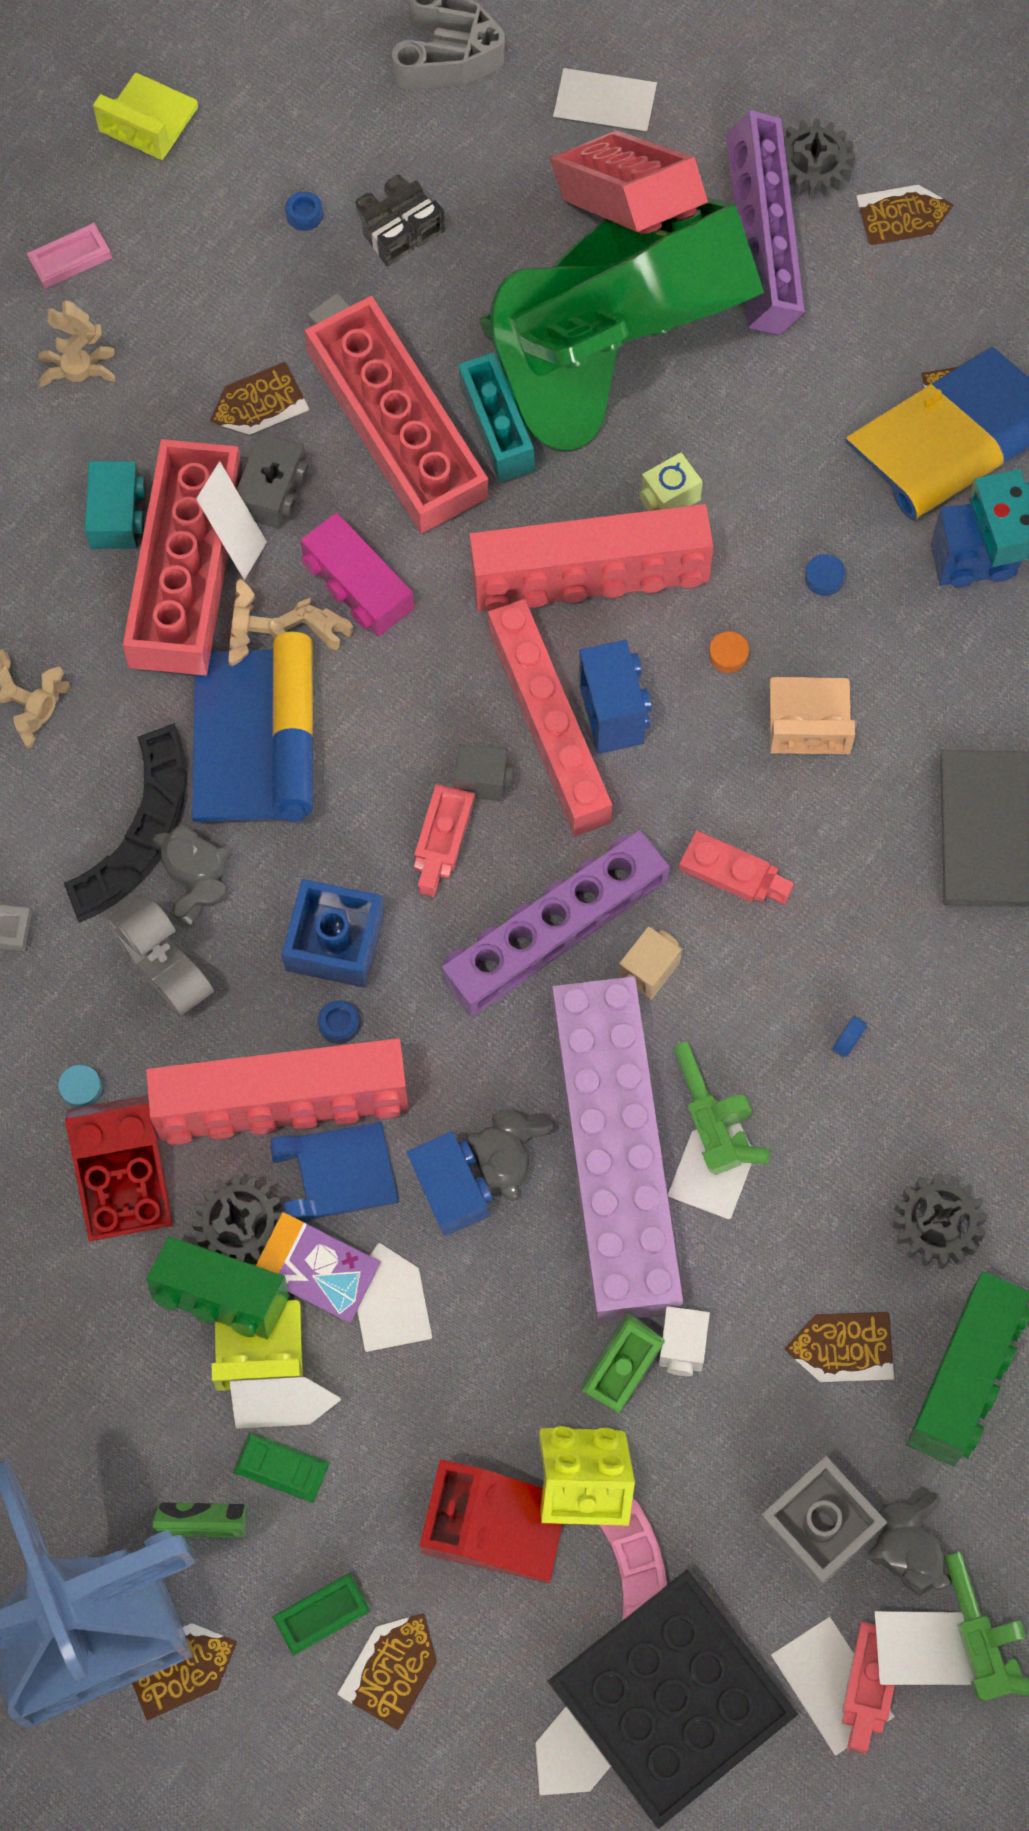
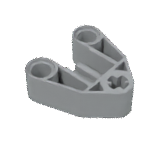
M409 0V13L412 24L419 29L433 31L434 41L426 43L404 40L394 46L392 50L393 79L400 88L414 90L463 86L491 74L503 66L505 62V34L503 29L479 3L473 0Z
M140 895L107 919L108 929L118 945L179 1017L214 993L212 986L199 968L168 939L175 932V928L163 910L154 901Z

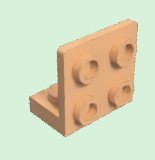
M772 677L770 679V753L851 754L855 738V720L850 718V681L848 678Z

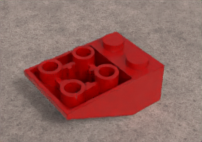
M148 1095L68 1109L65 1116V1124L88 1240L95 1241L172 1226L160 1141L150 1118Z
M440 1459L419 1547L423 1555L550 1584L563 1524L541 1522L542 1487L485 1469Z

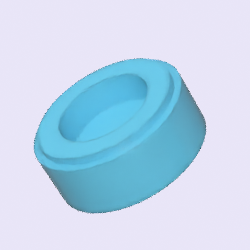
M71 1066L62 1073L59 1079V1092L63 1100L73 1108L93 1105L101 1095L102 1084L96 1071L89 1066Z

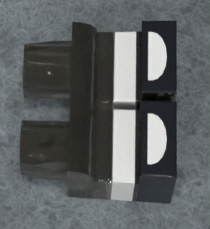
M400 174L387 180L384 185V193L387 195L386 199L379 202L372 193H366L355 201L356 212L362 221L363 235L387 267L414 251V244L418 248L445 231L444 209L436 200L431 202L427 198L417 180L409 183Z

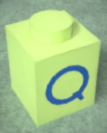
M681 452L642 474L639 496L648 511L691 506L701 500L703 481Z

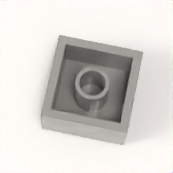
M825 1456L761 1514L758 1524L812 1584L819 1589L879 1534L887 1524V1521L834 1463Z

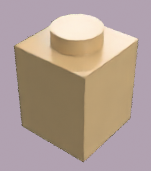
M648 926L619 963L618 977L635 976L637 991L652 1000L680 964L682 949L678 947L679 943L673 936L662 930L656 932Z

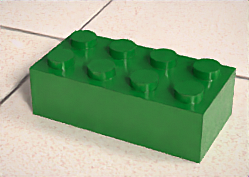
M984 1271L981 1272L966 1300L906 1443L907 1446L953 1467L961 1457L969 1458L971 1452L975 1450L984 1426L977 1424L979 1417L985 1419L988 1411H991L1001 1388L993 1384L995 1378L998 1380L1002 1379L1004 1372H1007L1015 1355L1017 1347L1010 1345L1011 1340L1017 1342L1029 1321V1306L1026 1305L1029 1299V1291Z

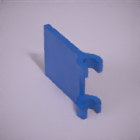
M382 1122L305 1136H279L271 1138L270 1151L273 1163L298 1158L306 1200L299 1199L284 1202V1213L305 1223L316 1218L398 1203Z

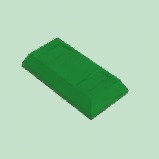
M249 1432L233 1473L314 1503L330 1462Z
M349 1572L273 1615L272 1618L292 1656H295L371 1611Z

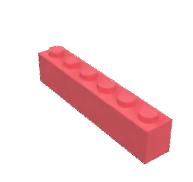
M523 599L488 611V633L573 836L575 837L611 824V800L526 600Z

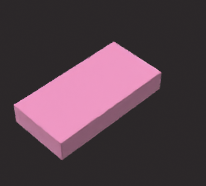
M95 223L27 253L28 260L44 289L112 259L111 251Z

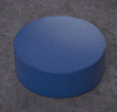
M305 191L293 194L286 202V219L293 228L308 231L321 223L323 219L322 202L315 194Z
M828 554L812 558L807 564L805 572L807 587L815 594L822 596L832 595L839 591L845 577V568L842 562Z
M337 1000L329 1002L320 1010L318 1026L323 1038L334 1044H344L351 1041L357 1035L360 1021L358 1012L353 1005L346 1001Z
M854 1015L831 1050L843 1058L844 1056L847 1057L866 1029V1022Z

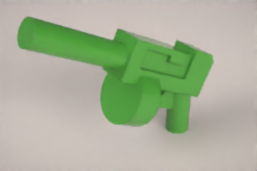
M683 1042L674 1046V1053L694 1101L687 1105L705 1148V1152H702V1155L710 1173L718 1175L740 1166L741 1163L769 1165L770 1148L749 1146L743 1131H738L731 1139L727 1127L738 1124L752 1115L753 1111L747 1096L736 1095L716 1102L713 1094H708L689 1043Z
M958 1552L945 1556L946 1565L965 1621L958 1624L957 1627L975 1679L970 1681L975 1698L983 1702L1010 1693L1029 1697V1678L1022 1677L1016 1659H1010L1004 1665L998 1646L1027 1638L1022 1621L1019 1620L992 1628L988 1615L981 1616L962 1553Z

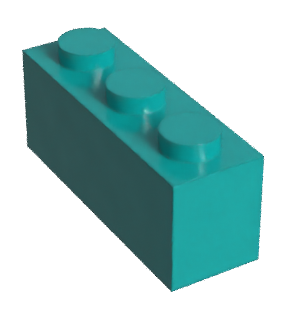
M493 352L458 364L462 392L499 483L535 471L534 448L495 353Z

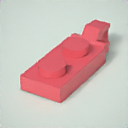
M439 784L435 785L414 854V870L422 872L418 887H420L418 894L434 898L440 877L449 879L452 870L454 871L474 805L475 793Z
M697 830L679 864L680 871L751 903L754 900L763 902L765 897H768L785 905L793 890L794 883L777 875L778 868L770 865L769 862Z
M862 1621L858 1628L842 1712H844L842 1724L851 1726L847 1750L865 1754V1752H868L872 1731L882 1733L884 1723L888 1721L895 1685H880L876 1625Z

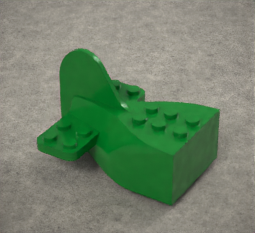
M707 198L708 203L696 207L697 212L683 219L669 218L661 222V228L646 234H640L639 231L636 232L606 219L578 240L552 267L522 268L513 271L503 279L493 297L491 312L481 317L479 322L484 335L493 340L498 359L521 419L528 431L537 440L554 449L574 450L586 445L594 438L604 420L616 354L624 342L650 334L653 336L664 334L674 327L721 312L764 293L736 204Z

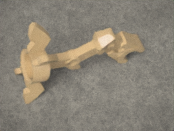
M70 301L62 302L63 312H58L52 308L48 309V324L73 336L67 340L56 338V349L64 353L62 356L50 350H45L38 354L40 361L48 364L53 362L60 366L49 368L39 379V386L48 385L53 379H62L64 377L71 382L77 383L86 380L89 376H101L105 380L115 382V375L102 365H94L100 359L106 360L113 357L114 348L100 346L90 355L81 349L87 343L95 344L102 334L101 324L93 325L89 321V315Z
M239 579L236 583L235 594L239 597H236L234 602L229 645L232 650H229L228 659L230 666L238 664L249 654L246 645L250 643V639L247 636L248 631L268 633L275 638L277 635L286 633L285 631L300 623H306L326 646L333 650H337L340 645V638L334 635V632H342L349 638L352 636L353 625L349 620L342 618L327 608L321 610L311 606V598L298 602L294 610L279 618L249 616V613L254 609L251 602L255 594L242 579Z
M1 649L0 703L15 701L25 706V713L14 716L13 719L16 730L20 734L25 746L31 748L35 741L33 733L41 727L42 723H45L50 718L56 702L59 700V693H66L70 689V684L67 681H61L64 672L61 667H55L42 673V689L38 688L33 692H29L16 686L9 672L11 660L8 654Z

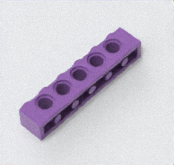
M749 110L726 134L733 201L736 204L764 290L763 294L745 301L747 325L750 329L781 335L805 313L782 121L779 117Z
M638 830L630 837L628 834L620 836L609 846L607 853L598 859L591 857L585 860L577 868L576 874L564 882L562 879H559L546 888L542 898L533 904L526 902L520 905L510 915L511 919L500 927L492 925L478 936V942L466 950L459 948L452 952L444 960L445 965L441 967L443 982L472 1018L666 883L669 877L670 866L641 830ZM621 869L630 876L624 880H615L610 877L609 873L613 870ZM582 892H591L597 899L591 903H583L576 896ZM556 914L561 916L564 922L558 926H550L543 919L548 915ZM517 937H524L531 944L525 949H516L511 946L510 942ZM484 960H491L497 963L498 967L492 972H482L477 968V965Z

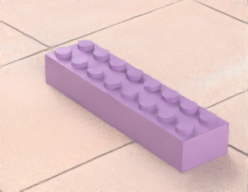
M635 976L552 986L553 1012L596 1323L622 1320L626 1312L636 1318L665 1315L667 1306L682 1308L683 1297Z

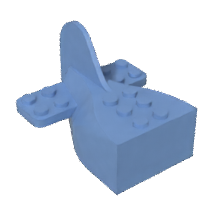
M7 1460L1 1461L0 1492L26 1561L25 1579L9 1597L0 1603V1692L11 1719L28 1729L194 1657L164 1581V1578L180 1572L195 1563L185 1538L182 1535L172 1536L171 1531H164L144 1541L146 1547L133 1553L120 1550L107 1556L92 1558L89 1555L80 1556L75 1559L51 1557L13 1469Z

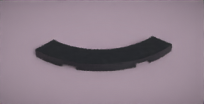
M175 723L137 737L144 764V791L141 805L124 836L125 839L110 856L107 855L90 870L64 883L79 923L102 913L131 893L150 874L161 859L160 850L155 848L152 843L155 835L170 833L179 823L184 803L186 781L183 750Z

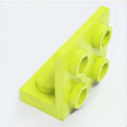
M135 73L117 99L113 100L100 94L93 104L99 132L163 161L197 110L198 101L146 76Z
M298 1300L287 1301L268 1340L256 1335L254 1337L242 1336L230 1326L215 1321L216 1363H212V1382L217 1391L230 1390V1381L303 1377L301 1305Z
M566 1426L541 1428L539 1442L544 1470L540 1509L541 1522L629 1526L635 1480L625 1431L611 1428H599L597 1430L572 1429Z

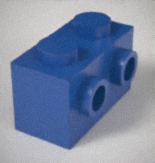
M453 1131L406 1152L444 1237L491 1216L486 1203L493 1199L483 1177L475 1180L469 1166L475 1164L476 1161L466 1140L458 1143Z

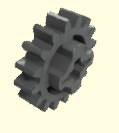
M815 119L813 126L808 127L803 120L800 121L799 130L796 131L790 126L787 128L784 146L789 185L792 183L796 185L794 194L798 195L805 189L808 190L809 198H814L815 192L821 190L822 194L827 197L829 196L831 186L840 191L843 180H850L855 163V154H852L854 144L853 141L845 142L846 132L844 130L838 133L833 132L834 123L830 122L826 128L820 127L819 119ZM812 154H815L816 164L813 163Z
M935 1174L930 1185L922 1177L918 1178L916 1182L917 1191L906 1187L902 1196L907 1202L897 1201L894 1210L898 1214L903 1215L894 1218L892 1223L893 1228L903 1229V1232L898 1235L896 1241L898 1244L909 1242L911 1246L907 1256L911 1258L919 1252L923 1255L922 1265L924 1266L928 1265L931 1258L937 1259L940 1269L945 1268L950 1257L957 1265L961 1264L964 1259L962 1251L972 1256L977 1250V1246L972 1240L982 1241L985 1232L977 1226L985 1224L987 1215L976 1213V1210L980 1208L983 1201L981 1198L969 1199L968 1195L972 1189L970 1185L965 1186L961 1190L956 1188L957 1177L952 1176L948 1184H942L940 1175ZM940 1196H944V1197L950 1198V1199H952V1200L955 1201V1202H951V1201L945 1200V1199L941 1198ZM919 1202L921 1205L919 1209L923 1215L916 1222L912 1223V1211ZM934 1214L939 1220L949 1219L945 1228H943L941 1223H930ZM967 1219V1231L960 1240V1233L956 1227L963 1220ZM924 1240L936 1243L939 1245V1247L930 1245L926 1243Z
M233 1175L232 1185L226 1186L219 1179L216 1181L219 1191L214 1194L205 1189L202 1192L207 1201L206 1205L195 1204V1212L202 1219L192 1221L194 1231L203 1232L196 1238L199 1247L210 1244L208 1250L245 1263L246 1259L252 1257L254 1262L257 1263L261 1256L260 1253L264 1250L282 1214L281 1212H275L282 1206L279 1197L268 1199L272 1192L268 1184L258 1190L255 1177L251 1176L246 1185H243L238 1175ZM236 1197H249L254 1200L251 1202H245L236 1199ZM222 1204L223 1207L219 1218L212 1221L214 1212ZM231 1209H234L237 1216L240 1215L245 1221L246 1225L244 1227L247 1235H244L241 1228L238 1229L237 1225L234 1224ZM267 1219L266 1228L257 1240L255 1237L260 1225L266 1223L265 1220ZM228 1241H231L237 1244H241L242 1247L234 1248L226 1246L224 1244Z

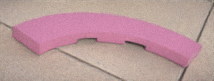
M634 1498L632 1500L629 1526L598 1525L608 1540L617 1561L623 1591L622 1620L667 1585L659 1545L649 1521Z

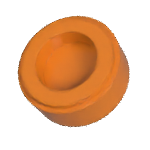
M726 631L719 633L712 639L709 648V659L717 670L724 673H734L741 670L747 663L749 645L742 635Z

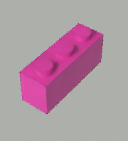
M337 512L300 540L303 554L301 561L305 568L313 576L319 574L327 582L326 588L331 596L339 603L344 600L352 609L351 614L363 629L366 630L369 627L379 637L414 610L413 592Z

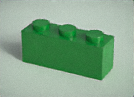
M168 1236L146 1278L151 1298L159 1306L168 1310L179 1308L190 1312L197 1319L205 1323L213 1324L215 1321L230 1326L235 1332L245 1337H254L256 1335L268 1340L289 1299L285 1276Z

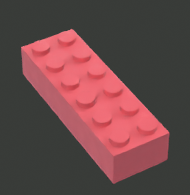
M617 130L550 158L563 201L636 232L639 231L640 234L658 230L662 227L661 222L669 218L683 219L697 212L696 207L708 203L695 157Z
M373 296L305 329L308 355L420 534L488 499V478Z
M161 439L123 641V649L129 668L207 676L228 552L196 498L219 461L237 490L242 477V465L238 446Z
M706 504L469 533L471 573L477 611H491L523 599L526 600L528 607L536 608L544 606L547 602L564 600L568 603L583 601L587 597L595 596L616 598L626 592L643 591L645 593H655L666 587L674 586L694 588L710 580L713 541Z
M400 1038L146 1069L150 1118L160 1141H167L171 1145L186 1144L192 1141V1137L208 1135L210 1139L214 1140L227 1139L234 1136V1132L250 1130L252 1134L257 1135L274 1132L276 1127L292 1125L294 1129H310L317 1126V1122L334 1120L336 1124H351L357 1122L359 1117L376 1115L378 1119H392L400 1116L401 1112L409 1111Z

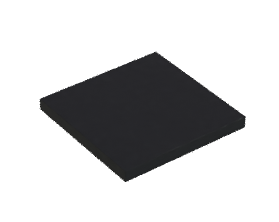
M688 1569L683 1571L547 1680L548 1684L657 1829L661 1828L798 1715Z

